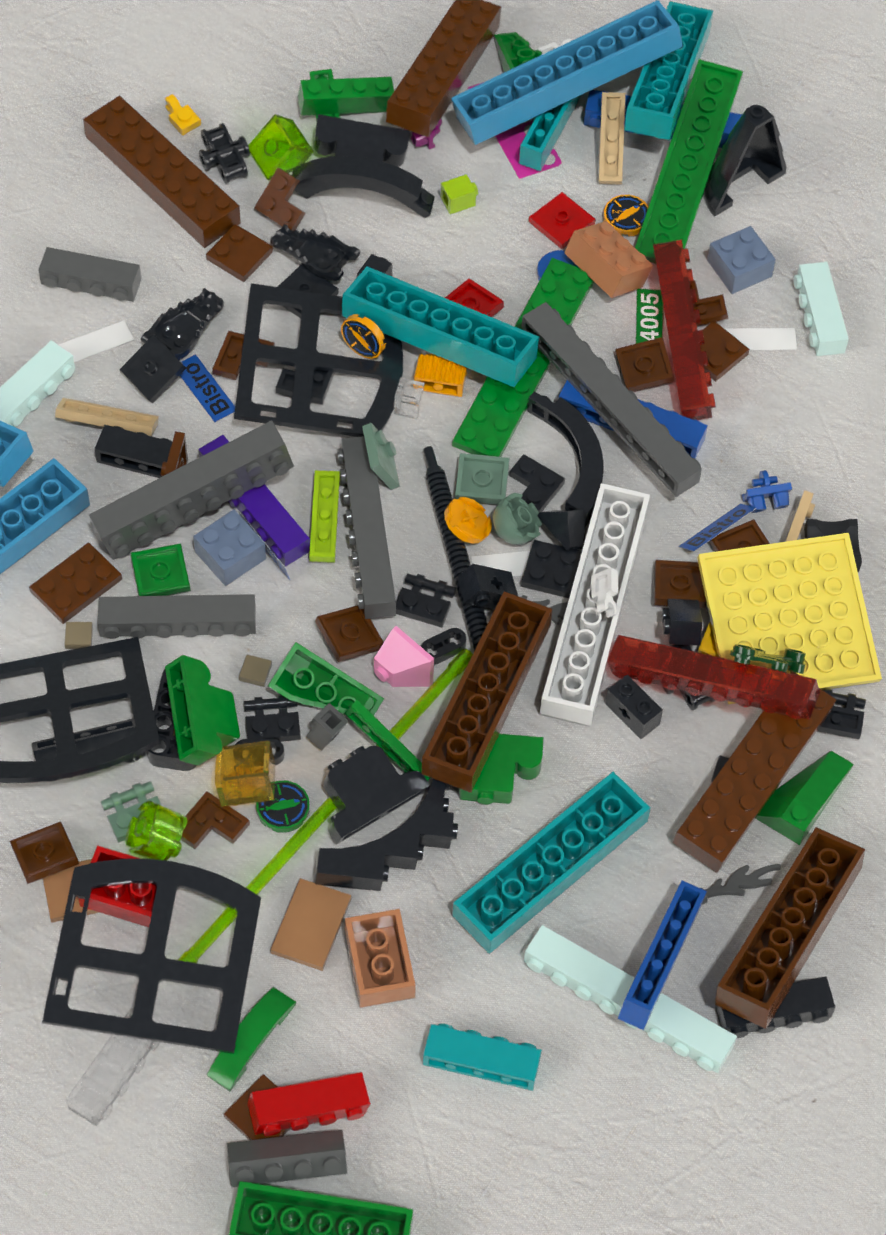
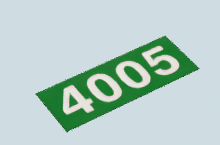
M637 289L636 344L663 338V290Z

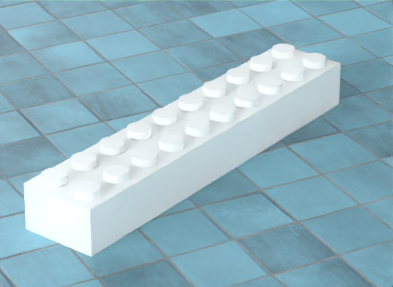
M601 483L544 688L540 714L591 726L646 519L650 494ZM612 567L618 571V594L612 596L617 606V614L608 618L606 617V610L601 613L597 611V601L592 599L591 576Z

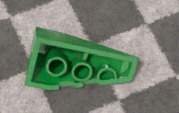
M516 32L494 34L495 45L504 73L542 55L540 50L530 48V43Z
M297 642L292 645L267 686L289 701L320 709H323L330 703L344 715H346L345 713L356 700L375 715L385 699Z
M833 751L828 752L776 789L756 820L800 845L854 764Z

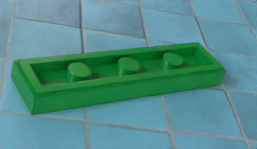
M358 700L349 707L345 713L346 716L379 746L403 772H422V762ZM424 775L426 780L429 781L431 777Z

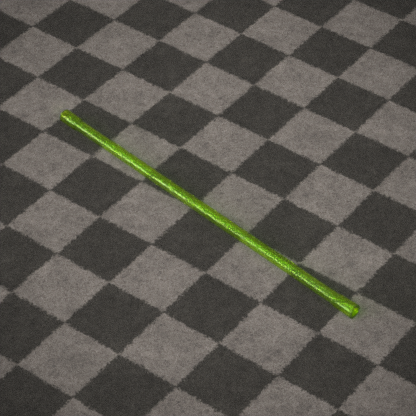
M463 648L449 663L446 670L391 728L390 732L398 740L450 683L466 669L473 655L471 651ZM330 796L247 885V889L258 895L334 812L337 807ZM227 907L178 960L197 963L199 958L237 918V912Z

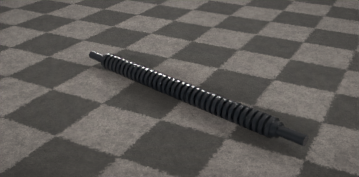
M427 446L423 449L428 465L426 480L472 646L475 651L488 623L483 607L464 603L457 576L471 566L465 542L456 537L446 524L444 511L453 499L445 471L437 464L433 447Z

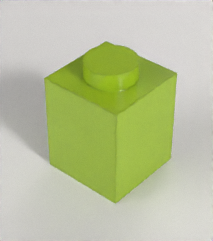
M467 174L441 183L440 198L450 215L476 206L478 188L475 182L470 181Z

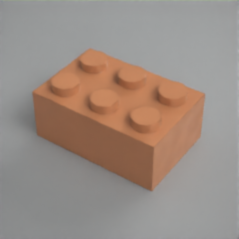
M607 221L574 231L564 252L611 298L642 288L654 266Z
M400 909L345 918V933L360 1008L415 998L416 985Z

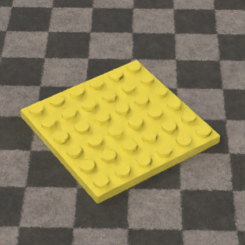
M849 533L698 555L699 569L728 704L773 698L791 672L788 669L787 672L772 670V664L751 660L750 664L735 662V657L730 655L735 644L766 651L765 654L784 656L786 648L805 652L804 664L806 665L804 673L797 674L821 690L881 681V672Z

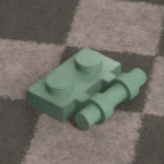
M151 781L142 785L139 782L132 785V789L119 794L114 792L109 794V798L100 801L104 811L113 807L116 813L108 815L107 818L118 843L168 823V818L158 796L148 800L145 794L155 791ZM137 798L138 804L126 809L124 808L123 803Z

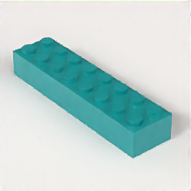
M669 1L666 10L679 25L683 47L644 65L627 107L624 130L636 134H644L666 140L671 138L698 60L701 58L708 40L714 11Z
M366 267L343 293V317L348 318L353 314H358V317L362 319L367 317L377 324L384 334L512 387L516 386L537 358L539 336L370 267Z
M614 771L611 772L453 902L452 916L490 954L646 824L651 807Z

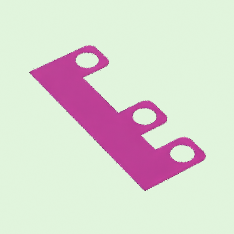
M477 85L470 86V87H468V89H471V88H473V87H475V86H477ZM534 120L521 123L495 136L519 179L560 166L562 163L556 150L552 149L550 154L555 156V162L551 165L544 164L541 171L519 164L520 145L526 136L524 128L532 125Z

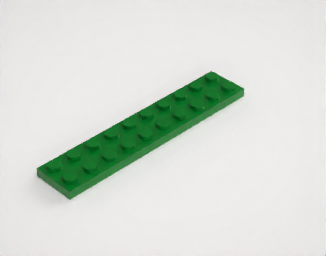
M701 59L698 60L635 249L643 254L649 262L676 270L679 269L743 76V71Z
M552 258L515 327L522 329L523 315L545 302L552 309L554 308L559 312L561 319L567 325H572L594 281L580 268ZM539 349L536 360L515 387L487 376L452 441L453 447L470 454L502 457L528 408L530 395L537 391L551 364Z

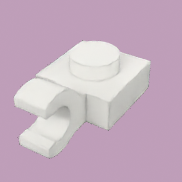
M611 567L591 576L592 599L597 601V611L599 613L606 610V617L608 618L616 615L617 606L612 596L618 594V571Z

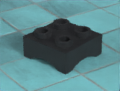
M807 519L804 527L805 539L849 533L857 572L859 573L862 558L858 540V520L847 519L827 522Z

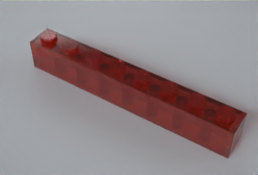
M682 240L655 244L653 247L681 413L684 417L696 420L712 418L711 408H716L714 393L709 394L707 388L712 386L710 372L704 371V366L708 365L706 351H701L700 345L705 343L703 331L697 330L696 325L701 324L699 309L694 310L693 304L697 303L695 289H690L689 283H694L692 268L687 269L686 263L690 262L688 248L683 249Z
M622 635L617 636L607 660L612 674L621 679L628 675L631 679L638 680L643 684L649 685L653 683L661 685L668 690H683L694 696L704 695L720 702L726 700L735 702L742 707L752 706L761 708L768 713L778 712L787 714L794 719L804 718L810 720L820 695L817 679L751 664H742L729 659Z

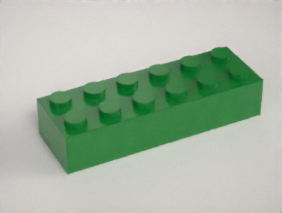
M239 1181L229 1235H411L414 1209Z

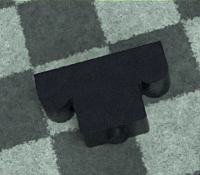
M318 114L313 148L321 155L335 153V156L364 157L400 167L405 161L410 131Z

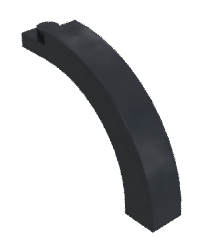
M356 156L318 158L297 166L293 169L292 173L293 177L300 180L294 191L306 199L329 189H365L389 196L408 206L424 218L431 215L435 199L434 195L422 188L423 180L392 164L370 158Z
M534 391L528 399L527 412L556 429L568 441L576 455L580 477L574 491L565 502V510L583 509L585 527L592 517L599 488L603 481L604 461L599 440L589 422L573 405L561 397L553 403L547 396L540 395Z

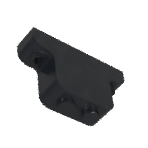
M375 745L369 746L366 749L364 746H360L350 753L351 757L344 762L342 759H338L328 766L329 773L324 779L323 786L339 810L338 813L330 818L332 824L329 827V834L335 844L341 843L424 793L430 786L425 776L418 771H407L399 775L384 751Z

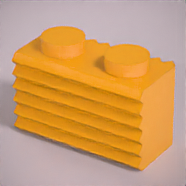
M421 353L419 354L414 376V390L462 397L467 368L434 354L423 355Z

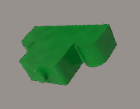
M181 655L165 666L179 761L193 765H202L220 754L222 748L240 738L234 696L230 691L208 684L211 680V673L204 662Z
M499 734L472 793L459 788V799L477 801L484 805L492 803L510 804L513 796L514 774H517L524 780H532L540 774L544 737Z

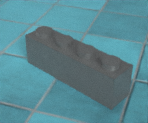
M50 247L46 248L38 269L41 284L48 287H59L73 292L80 291L95 296L111 297L120 301L134 302L141 282L139 264Z
M343 1130L227 1143L231 1188L238 1187L239 1181L265 1184L348 1174Z

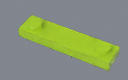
M315 470L310 562H335L340 471Z

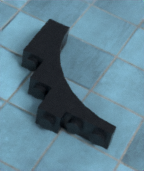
M433 778L426 798L416 812L399 828L380 839L346 848H319L315 884L381 891L382 882H388L389 867L415 870L417 860L422 861L424 846L449 849L451 840H456L458 833V823H453L454 813L448 812L449 798H444L445 790H449L450 785Z

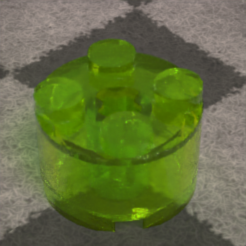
M153 801L144 802L138 808L141 811L138 818L132 817L128 825L126 845L131 847L129 851L146 859L167 861L171 856L177 857L182 848L180 840L183 830L187 825V818L179 812Z

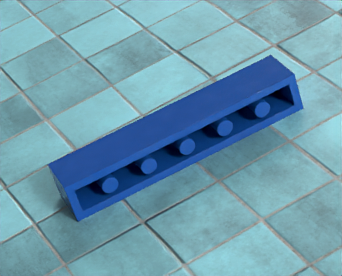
M567 380L559 397L573 405L588 422L614 431ZM638 399L644 407L651 410L653 417L660 424L666 426L669 434L676 441L682 443L685 451L692 458L696 459L704 443L708 425L703 424L699 420L679 415L675 411L660 408L651 402H644Z
M681 880L626 995L618 1016L619 1020L644 1031L700 911L707 891Z

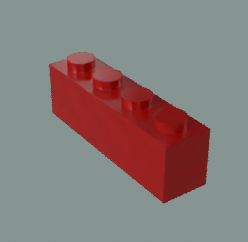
M362 1072L251 1092L247 1102L255 1135L264 1133V1136L276 1135L281 1130L292 1128L293 1131L303 1130L310 1124L330 1125L336 1122L337 1119L342 1118L357 1120L366 1114L370 1106Z

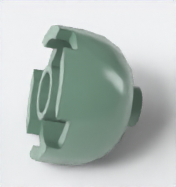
M512 493L502 499L497 504L493 513V525L496 534L506 542L514 545L528 543L541 534L539 527L542 525V521L537 516L539 514L538 510L532 502L527 504L521 499L523 495L520 493Z

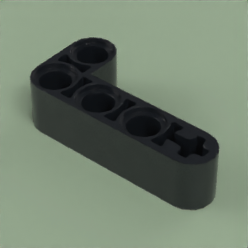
M164 669L154 708L160 744L147 750L148 759L156 767L189 771L197 765L179 761L171 706L165 705L170 702L166 670ZM163 725L170 726L167 729H160ZM158 748L165 749L161 753L154 752Z

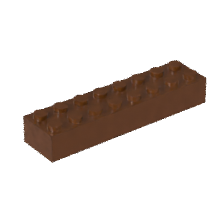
M455 0L389 98L387 102L386 123L426 137L430 136L452 102L451 98L457 94L499 29L501 6L484 0Z
M120 95L83 119L86 138L203 248H206L222 237L234 224H241L240 206Z
M503 592L422 757L421 774L472 793L551 626V608Z
M790 672L681 825L672 843L718 873L829 715L837 699L797 673Z
M815 827L718 984L715 1005L765 1029L768 1027L861 871L865 854L864 848Z

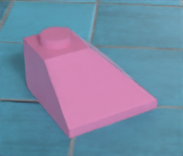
M395 626L374 657V673L382 682H388L392 687H430L433 684L434 658L400 628Z

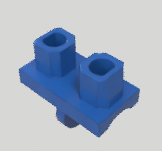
M766 470L760 471L759 479H752V486L761 487L747 489L746 493L742 494L743 502L748 501L749 506L756 507L752 513L765 511V498L771 497L774 509L787 508L789 506L788 493L792 490L791 482L770 485L778 483L777 476L769 477Z

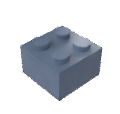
M749 226L711 242L707 261L730 293L734 294L771 278L776 259L752 226Z
M235 509L193 536L195 553L225 586L266 560L265 542Z

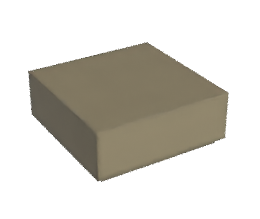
M66 622L65 649L92 646V622Z
M246 655L239 675V681L265 687L272 667V661Z

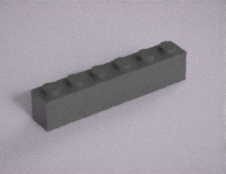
M255 594L99 597L100 637L110 639L122 636L138 638L159 636L167 638L176 635H184L186 637L211 635L219 637L230 634L238 636L256 634Z

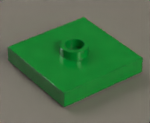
M181 543L131 552L139 596H166L191 591Z

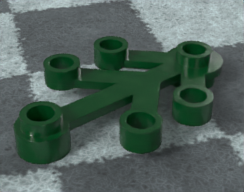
M735 644L730 652V655L735 657V662L750 664L752 660L772 664V670L787 672L788 669L791 672L803 674L806 665L804 664L806 653L786 648L784 656L765 654L766 651Z

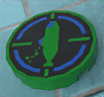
M288 780L275 781L268 784L260 791L256 800L257 815L260 822L265 827L267 826L272 831L278 833L291 832L298 829L304 824L310 813L309 797L306 791L297 783Z

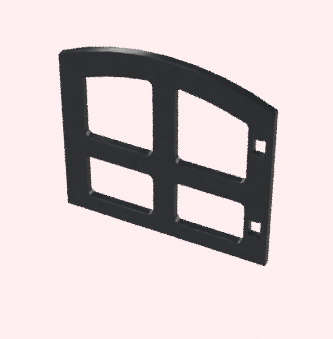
M251 283L234 419L264 424L272 420L274 425L354 437L364 436L362 426L372 423L378 431H383L392 415L400 392L403 375L402 342L383 333V343H386V346L382 352V361L320 353L316 349L320 314L326 312L342 315L343 297ZM264 304L292 307L301 310L297 348L265 345L259 342ZM257 362L288 365L295 368L292 403L289 408L258 404L252 401ZM334 370L335 373L379 379L381 383L377 395L365 418L313 412L310 409L314 371ZM261 411L276 413V417L261 416ZM338 422L352 424V429L337 427Z
M138 637L0 664V679L44 672L47 693L42 696L0 704V723L46 713L51 714L58 754L57 758L53 760L0 761V783H31L71 778L119 764L160 744ZM117 656L122 657L126 674L123 680L73 690L66 689L63 669L66 666ZM129 698L132 704L136 732L104 747L83 754L77 753L70 715L71 709Z
M117 859L74 867L42 1023L234 1054L261 897L222 875L196 866L173 861ZM129 883L156 884L157 890L145 951L142 954L86 946L81 943L91 891L94 888ZM179 888L212 898L237 912L229 963L226 967L192 963L165 957L176 892ZM76 897L85 899L82 913L73 912ZM81 967L138 977L139 983L132 1016L124 1018L70 1009L68 1003L75 970ZM58 979L68 981L65 995H55ZM169 981L221 990L223 996L216 1030L205 1031L154 1022L152 1018L159 983Z

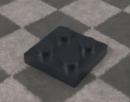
M534 540L521 581V587L569 598L582 551H567L563 546Z

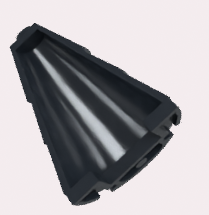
M751 105L745 110L731 130L727 142L722 147L721 153L712 166L704 191V199L714 217L732 207L733 199L727 194V191L733 181L754 170L767 184L786 174L787 166L775 118L761 105Z

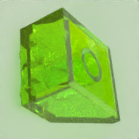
M277 114L272 116L248 145L250 154L267 180H271L278 167L287 173L293 172L294 168L305 163L314 153L292 119Z

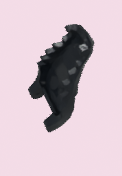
M284 224L280 230H277L270 240L273 247L289 253L313 274L328 280H340L344 275L341 268L348 260H356L360 256L358 248L344 244L334 235L328 236L325 232L318 235L314 229H311L310 232L306 229H302L301 232L293 231L288 228L287 224Z
M203 288L201 294L194 297L193 300L188 298L183 303L179 302L176 308L170 307L166 313H162L153 326L140 339L145 343L154 334L180 360L193 350L209 322L224 307V301L214 292Z

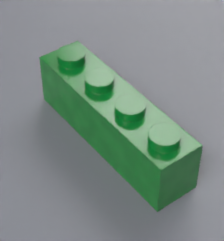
M392 77L301 80L298 92L300 114L303 116L334 113L387 112V102L394 92Z

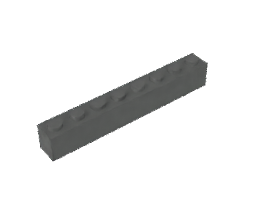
M365 437L341 438L342 449H337L338 463L344 466V469H340L341 484H346L347 489H343L344 504H349L350 508L346 510L347 525H352V530H349L350 546L355 545V551L351 552L353 567L358 566V572L354 573L356 588H361V594H357L359 609H364L365 619L396 616V599L377 474L370 468Z

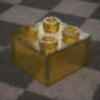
M270 741L223 746L222 752L216 755L215 785L221 807L274 800L276 765Z

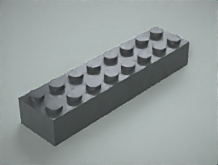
M271 420L89 514V517L112 559L115 560L127 556L132 550L140 546L150 544L155 538L163 534L173 532L177 527L186 522L195 521L200 515L208 511L218 509L223 503L241 497L244 492L264 485L271 478L286 474L294 467V464L281 435Z

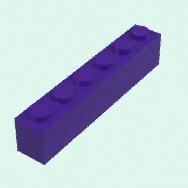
M224 435L219 436L198 449L199 457L229 443ZM265 484L244 492L237 499L228 501L231 507H236L240 511L242 516L285 567L310 552V538Z

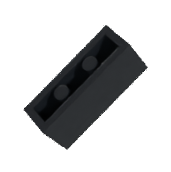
M104 425L94 448L97 463L161 478L162 464L168 460L172 441L166 438L160 439L148 436L143 432L136 433L124 430L119 426Z

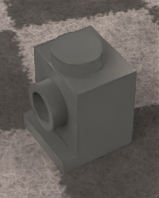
M329 703L312 719V722L309 724L312 729L306 737L322 751L348 723V720Z

